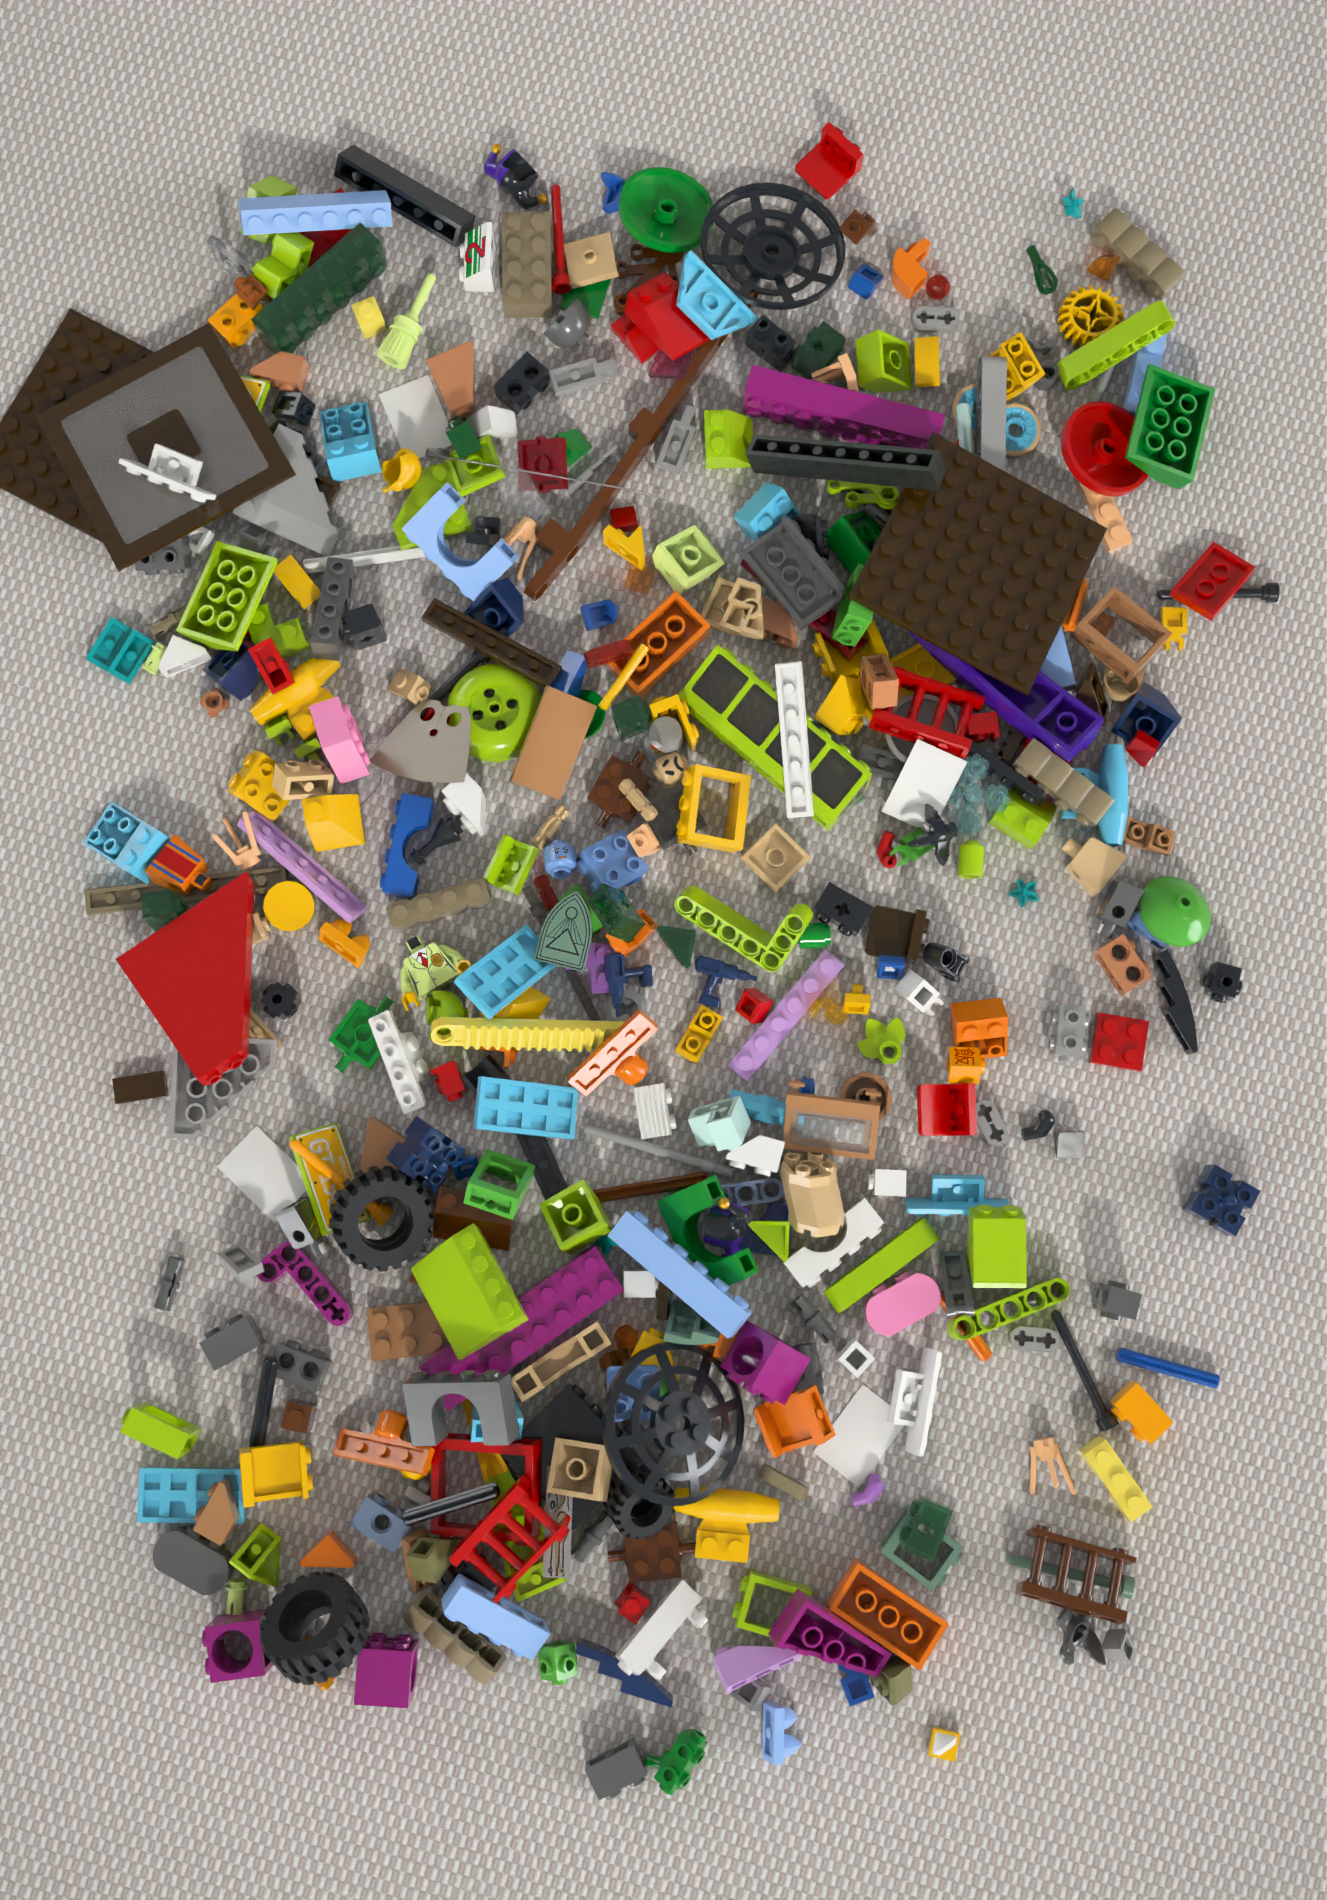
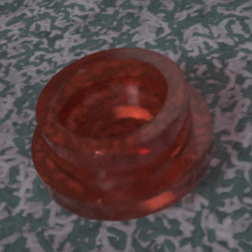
M935 275L927 281L926 293L934 300L944 299L950 291V283L946 277ZM938 286L941 288V291H937L933 287Z

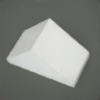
M487 405L468 417L478 439L488 434L492 440L518 436L514 411Z
M173 635L158 667L160 672L168 678L208 662L212 659V656L206 648Z

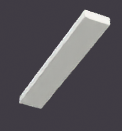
M802 662L775 664L787 818L814 816Z

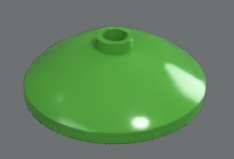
M1161 876L1153 879L1143 888L1144 892L1138 902L1139 913L1146 928L1157 939L1172 946L1186 947L1199 942L1207 934L1211 923L1210 909L1206 899L1194 885L1178 877Z

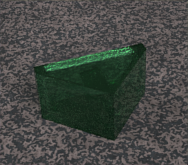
M658 926L656 933L687 972L691 966L696 930Z

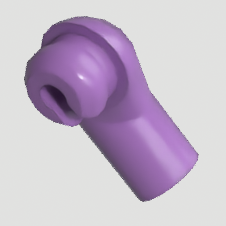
M874 1473L868 1476L869 1484L864 1491L850 1494L853 1507L877 1500L884 1489V1481L881 1480L879 1474Z

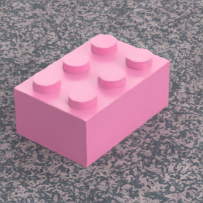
M339 696L309 706L322 750L340 783L343 784L369 775L367 765L371 764L366 749H364L363 736L357 727L354 717L351 715L348 705H343Z

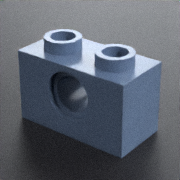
M370 1493L349 1525L387 1550L395 1553L402 1542L401 1538L405 1537L411 1526H406L402 1520V1514L405 1510L400 1507L397 1509L393 1508L388 1504L389 1500L379 1493H375V1495ZM380 1514L388 1516L390 1520L389 1526H380L377 1522V1516Z

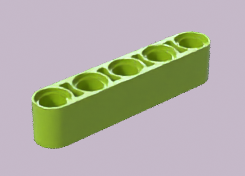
M1156 301L1060 360L1057 363L1059 366L1058 375L1067 390L1080 387L1171 331L1175 326V320L1163 301Z
M922 1217L823 1291V1294L837 1313H841L933 1245L940 1237L926 1218Z
M1062 1278L1044 1280L975 1308L974 1316L966 1317V1314H960L956 1318H951L947 1323V1333L954 1340L971 1339L1064 1301L1070 1295V1286ZM1053 1283L1059 1288L1057 1297L1053 1296L1050 1290ZM1029 1293L1034 1294L1036 1297V1303L1033 1307L1027 1301ZM1006 1302H1009L1013 1308L1010 1316L1006 1315L1003 1309ZM983 1311L989 1315V1323L986 1326L980 1321V1315ZM959 1321H962L966 1326V1332L963 1335L958 1334L956 1330Z

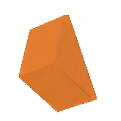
M332 1530L300 1561V1567L353 1568L357 1564V1556Z

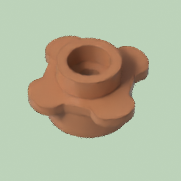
M213 688L200 698V705L208 710V715L212 718L217 717L220 711L228 709L230 706L229 700L223 698L222 692L218 688Z

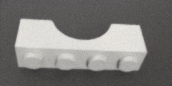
M865 1198L860 1199L844 1212V1233L840 1242L835 1247L827 1251L816 1252L801 1246L788 1256L786 1262L782 1261L802 1288L806 1285L811 1288L821 1280L819 1275L826 1269L829 1272L834 1270L842 1263L840 1258L848 1253L851 1256L862 1247L860 1244L862 1240L867 1236L871 1240L882 1231L880 1226L884 1224L883 1220Z

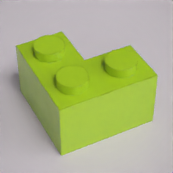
M271 175L248 186L246 198L296 195L297 187ZM276 233L245 236L267 245L272 242Z
M299 232L276 233L272 240L273 248L271 255L257 261L253 267V276L268 290L266 294L273 299L291 292L304 283L314 242Z
M267 603L257 607L248 627L254 646L272 637L283 659L311 650L305 629L298 618L277 625Z

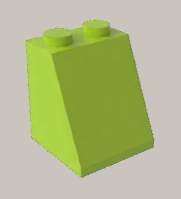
M985 1204L969 1207L966 1262L973 1288H1026V1218L1021 1207L1015 1205L991 1207Z

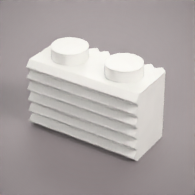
M664 1083L635 1087L634 1094L641 1139L672 1135V1129H676L674 1114H669L667 1104L672 1103L670 1088L665 1089Z

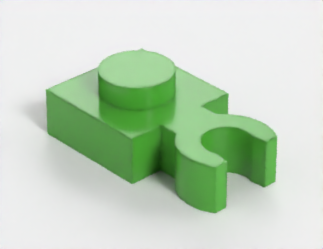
M921 827L899 841L901 845H897L890 851V856L895 853L902 856V860L897 864L899 867L906 864L910 858L913 862L934 848L933 845L924 847L908 846V843L914 838L926 834Z

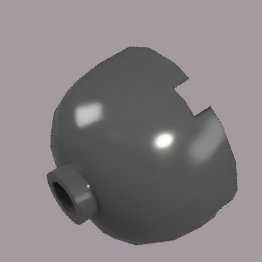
M576 298L544 332V335L553 344L561 348H569L575 343L580 346L589 337L586 333L591 326L589 311Z

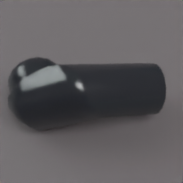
M1042 1110L1038 1114L1039 1121L1036 1126L1021 1129L1023 1141L1047 1136L1055 1124V1118L1049 1110Z

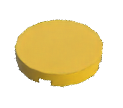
M283 881L269 889L264 898L263 909L266 918L274 927L283 931H295L310 922L315 912V902L313 894L305 885L297 881Z

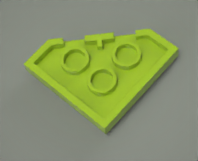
M447 462L423 469L418 482L414 485L394 521L393 530L401 551L418 546L416 543H412L402 530L413 516L447 482L457 491ZM464 504L447 519L444 526V538L472 530Z

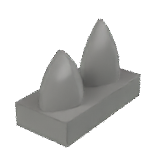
M242 1243L217 1253L220 1263L240 1283L253 1290L257 1275L264 1272L262 1262Z

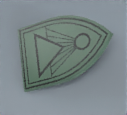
M578 891L563 898L547 915L541 930L534 960L584 972L591 945L593 927L588 906Z

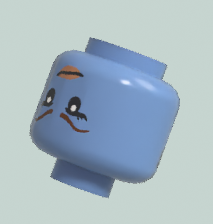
M560 839L554 840L545 847L543 851L545 871L556 879H565L571 876L577 868L575 847Z

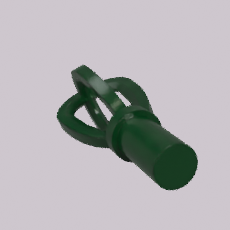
M1035 245L1028 247L1026 252L1035 270L1034 276L1039 292L1044 295L1053 293L1058 285L1055 273L1041 259ZM1041 271L1044 273L1045 277L1047 278V280H1048V282H1049L1051 288H1049V287L1046 285V283H1045V281H1044V279H1043V277H1042Z

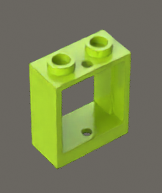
M148 1402L131 1407V1410L127 1409L120 1422L123 1424L120 1433L176 1459L191 1452L202 1429Z
M750 1569L748 1576L743 1575L739 1591H742L743 1595L741 1602L736 1601L732 1617L736 1618V1627L769 1637L768 1633L772 1627L746 1619L755 1583L793 1594L798 1588L811 1597L813 1592L809 1586Z

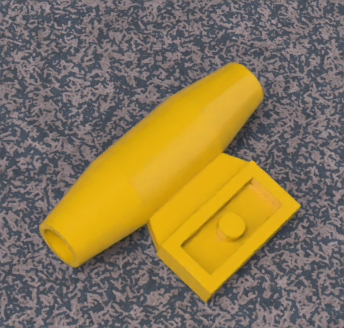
M313 657L292 670L295 680L293 685L272 695L268 688L248 710L261 726L288 712L289 722L303 740L307 742L317 734L309 706L334 698L330 691L322 688V685L341 665L335 660L316 659Z
M709 1486L699 1487L700 1492L708 1489ZM689 1487L674 1488V1498L690 1496ZM718 1488L711 1495L696 1503L675 1506L673 1508L677 1512L703 1519L697 1528L694 1557L748 1563L750 1534L746 1523L778 1521L780 1499L747 1490Z

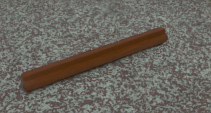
M698 1172L595 1189L593 1192L599 1201L603 1203L682 1190L707 1179V1175L705 1172Z

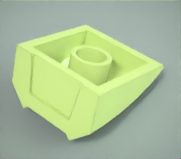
M696 525L658 544L652 554L655 568L659 570L670 584L672 590L678 593H684L725 564L722 555L705 533Z

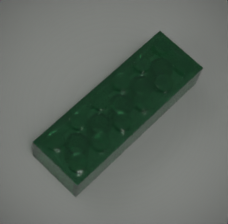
M361 222L251 319L261 342L274 355L281 351L293 354L296 347L303 341L309 340L313 336L314 331L321 325L327 324L334 313L339 309L345 308L353 296L363 292L372 279L383 274L387 263L381 242Z

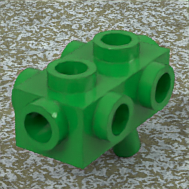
M697 1729L681 1731L670 1751L666 1750L661 1757L650 1754L646 1756L645 1765L658 1769L654 1779L660 1783L659 1787L665 1793L673 1795L675 1790L683 1789L689 1783L692 1768L694 1765L697 1766L705 1756L704 1748L708 1742L702 1732Z

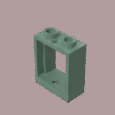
M909 1504L878 1546L882 1554L930 1591H933L935 1587L940 1588L947 1578L945 1573L951 1565L955 1566L963 1555L961 1552L963 1547L959 1542ZM916 1520L951 1546L929 1579L894 1553Z

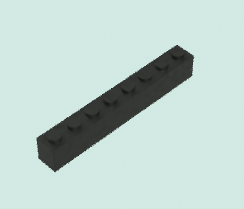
M754 434L746 452L754 473L936 491L939 490L946 471L940 450Z

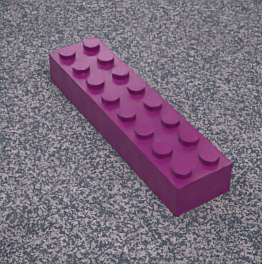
M756 365L751 367L744 393L743 412L753 418L765 417L777 424H792L800 430H815L823 436L834 435L842 437L844 441L850 443L857 441L873 445L924 449L933 432L938 435L941 434L945 414Z
M593 1244L517 1296L529 1318L528 1321L460 1361L450 1343H447L419 1362V1369L427 1371L429 1375L441 1371H451L452 1374H459L467 1370L484 1373L495 1369L499 1370L500 1373H505L623 1292L624 1289ZM455 1393L447 1394L444 1400V1407L449 1411L467 1398Z

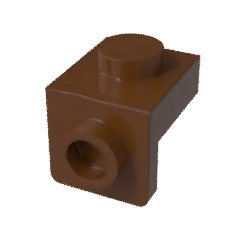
M856 209L839 227L840 231L855 245L866 234L873 237L878 231L873 225L876 220L867 211L862 214Z

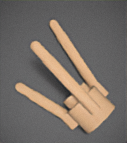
M526 516L519 523H516L514 528L503 538L509 546L516 539L523 543L530 541L518 570L516 581L521 580L536 543V532L539 530L537 523Z
M243 811L242 814L252 849L249 845L243 847L226 817L222 820L239 849L235 851L236 855L217 834L212 835L213 839L232 859L235 866L240 865L242 871L261 862L258 857L261 852L257 847L246 811Z
M1054 1437L1033 1440L1034 1447H1029L1031 1455L1030 1494H1035L1037 1457H1039L1040 1462L1047 1461L1053 1486L1058 1488L1059 1484L1053 1462L1056 1457L1070 1492L1075 1495L1076 1490L1060 1454L1058 1443L1054 1441Z

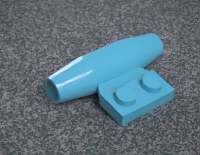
M1106 744L1102 748L1098 774L1089 768H1072L1115 800L1098 822L1101 842L1110 847L1122 846L1128 816V771L1123 745ZM1061 809V819H1075L1077 816L1070 809L1067 811Z

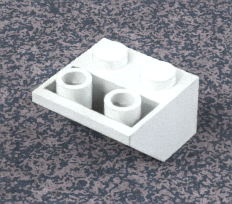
M466 773L464 782L449 783L442 790L445 797L442 801L455 817L458 814L461 816L460 820L472 835L477 832L482 837L485 834L486 798L481 787Z
M759 1135L726 1154L724 1160L730 1161L729 1166L741 1170H745V1166L755 1168L753 1173L768 1177L771 1173H777L785 1142Z

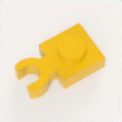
M1162 607L1160 609V622L1172 633L1163 649L1168 651L1170 649V642L1173 641L1177 644V651H1181L1184 648V639L1180 635L1187 633V608Z

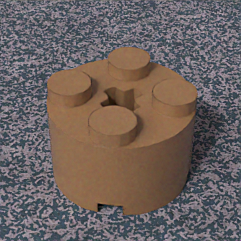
M861 1072L851 1076L842 1084L838 1092V1098L859 1100L858 1097L863 1095L864 1092L866 1093V1090H871V1088H876L877 1091L882 1092L881 1097H876L875 1101L881 1103L879 1120L889 1112L892 1104V1093L889 1086L879 1075L871 1072ZM850 1121L857 1125H865V1123Z

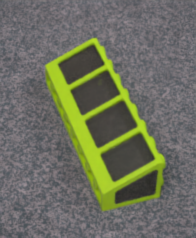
M717 644L679 693L680 701L685 700L690 715L785 795L777 693L774 692L773 686L764 679L761 681L757 678L754 670L749 665L739 663L731 650L728 648L723 649ZM806 714L814 816L810 817L829 832L868 789L872 773L865 762L855 760L847 747L842 744L837 745L831 740V735L825 729H818L812 724V719Z

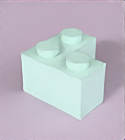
M740 1095L695 1108L688 1118L699 1147L704 1145L716 1146L718 1151L725 1149L732 1151L739 1148L751 1124Z

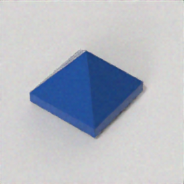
M475 1154L462 1155L454 1167L452 1166L457 1180L473 1175L479 1164Z

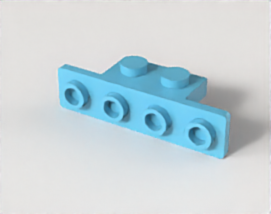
M932 1174L930 1198H905L907 1213L915 1216H924L926 1214H938L940 1216L963 1214L969 1216V1207H977L981 1204L991 1207H1003L1010 1204L1008 1199L984 1198V1175Z

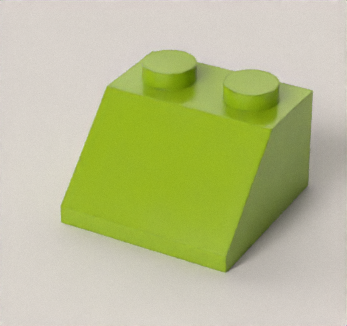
M879 329L856 339L859 387L874 393L912 390L908 342Z
M704 410L705 469L751 467L746 452L753 437L752 418L731 410Z
M1013 788L1008 790L988 824L1031 850L1045 832L1057 807L1046 800L1041 806L1035 802L1029 804L1020 797L1021 793Z
M585 1179L578 1181L539 1204L559 1248L570 1255L610 1233L614 1228L604 1206Z

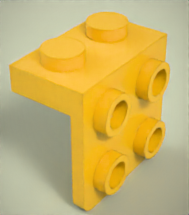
M678 694L669 698L661 696L652 701L653 704L649 705L651 722L653 723L657 718L663 716L676 717L690 752L695 751L696 743H699V734L695 724H690L688 721V714L690 712L686 701H680Z
M254 750L253 753H248L242 762L244 766L239 773H234L228 781L229 787L226 791L247 803L269 820L274 821L290 800H283L272 787L276 762L263 752Z

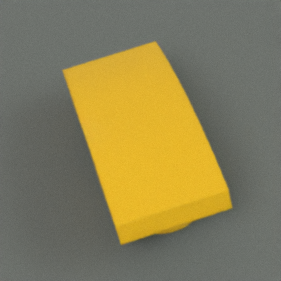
M939 336L914 338L915 388L940 386Z
M291 554L275 567V575L303 610L320 597L321 591Z
M701 1004L675 1049V1053L697 1065L723 1016Z

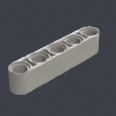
M980 356L977 364L976 456L1005 471L1007 360L1005 357Z

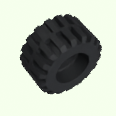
M634 1464L628 1469L641 1485L644 1484L651 1473V1470L645 1464H641L640 1467ZM617 1474L612 1477L613 1482L609 1485L607 1502H603L606 1513L623 1536L626 1535L629 1539L636 1537L637 1540H643L644 1536L650 1538L654 1536L653 1533L657 1531L660 1533L663 1530L662 1527L670 1523L671 1520L669 1518L674 1516L675 1509L673 1507L675 1506L659 1505L645 1499L640 1504L634 1506L642 1498L627 1488ZM661 1477L652 1492L674 1498V1491L667 1481Z

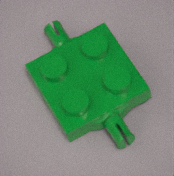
M384 996V999L375 1008L368 1006L360 999L356 1000L328 1039L343 1054L334 1066L336 1069L343 1073L351 1060L361 1063L369 1070L373 1068L381 1057V1053L368 1020L387 1011L394 1001Z

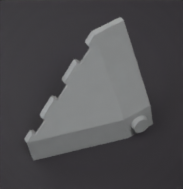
M279 424L273 435L296 475L234 509L233 514L317 553L331 556L339 533L337 527L331 525L327 514L330 511L324 492H319L315 478H318L312 459H307L303 445L306 442L302 434Z
M249 1037V1052L244 1062L239 1067L232 1070L229 1069L223 1073L221 1079L216 1083L207 1084L205 1087L196 1079L173 1045L168 1138L196 1139L208 1123L212 1120L213 1122L216 1121L230 1108L228 1105L238 1096L242 1097L256 1084L255 1080L265 1071L269 1072L276 1066L277 1039Z

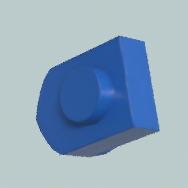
M602 172L601 179L607 186L602 210L611 214L618 211L620 193L627 180L614 173Z
M610 599L585 604L580 607L586 631L611 626L618 617V606Z

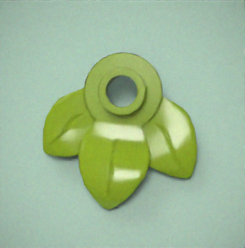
M896 1017L885 1026L880 1021L869 1018L865 1025L867 1039L857 1043L859 1051L865 1057L878 1058L884 1064L896 1063L902 1055L900 1045L905 1039V1029L901 1020ZM886 1047H890L893 1050L892 1056L888 1057L884 1054Z

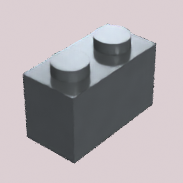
M239 1314L228 1320L229 1326L221 1331L219 1327H216L204 1334L206 1339L199 1344L214 1371L266 1342L251 1315L243 1317L242 1314Z
M634 1738L585 1763V1772L598 1800L605 1797L607 1800L612 1799L620 1794V1789L628 1785L631 1787L639 1785L645 1780L644 1777L647 1776L648 1770Z

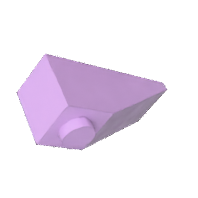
M729 1645L716 1652L717 1656L713 1658V1665L727 1694L798 1660L800 1654L787 1648L784 1650L777 1647L739 1645L731 1648Z

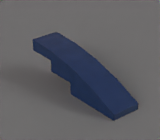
M579 1637L575 1654L599 1661L597 1673L622 1680L620 1692L672 1707L673 1695L644 1670L640 1675H634L633 1673L630 1676L627 1675L617 1665L620 1662L615 1657L617 1653Z

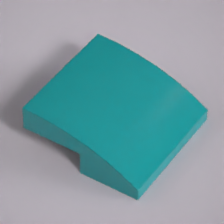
M111 617L85 660L130 685L152 650L151 646L155 645L156 642Z

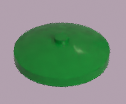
M652 167L640 170L627 179L620 193L618 211L627 231L639 242L658 251L680 253L690 251L701 245L703 223L710 208L713 206V202L705 188L689 175L671 168Z

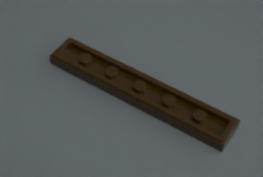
M436 598L432 600L421 617L422 622L545 688L546 685L552 687L563 670L561 665Z

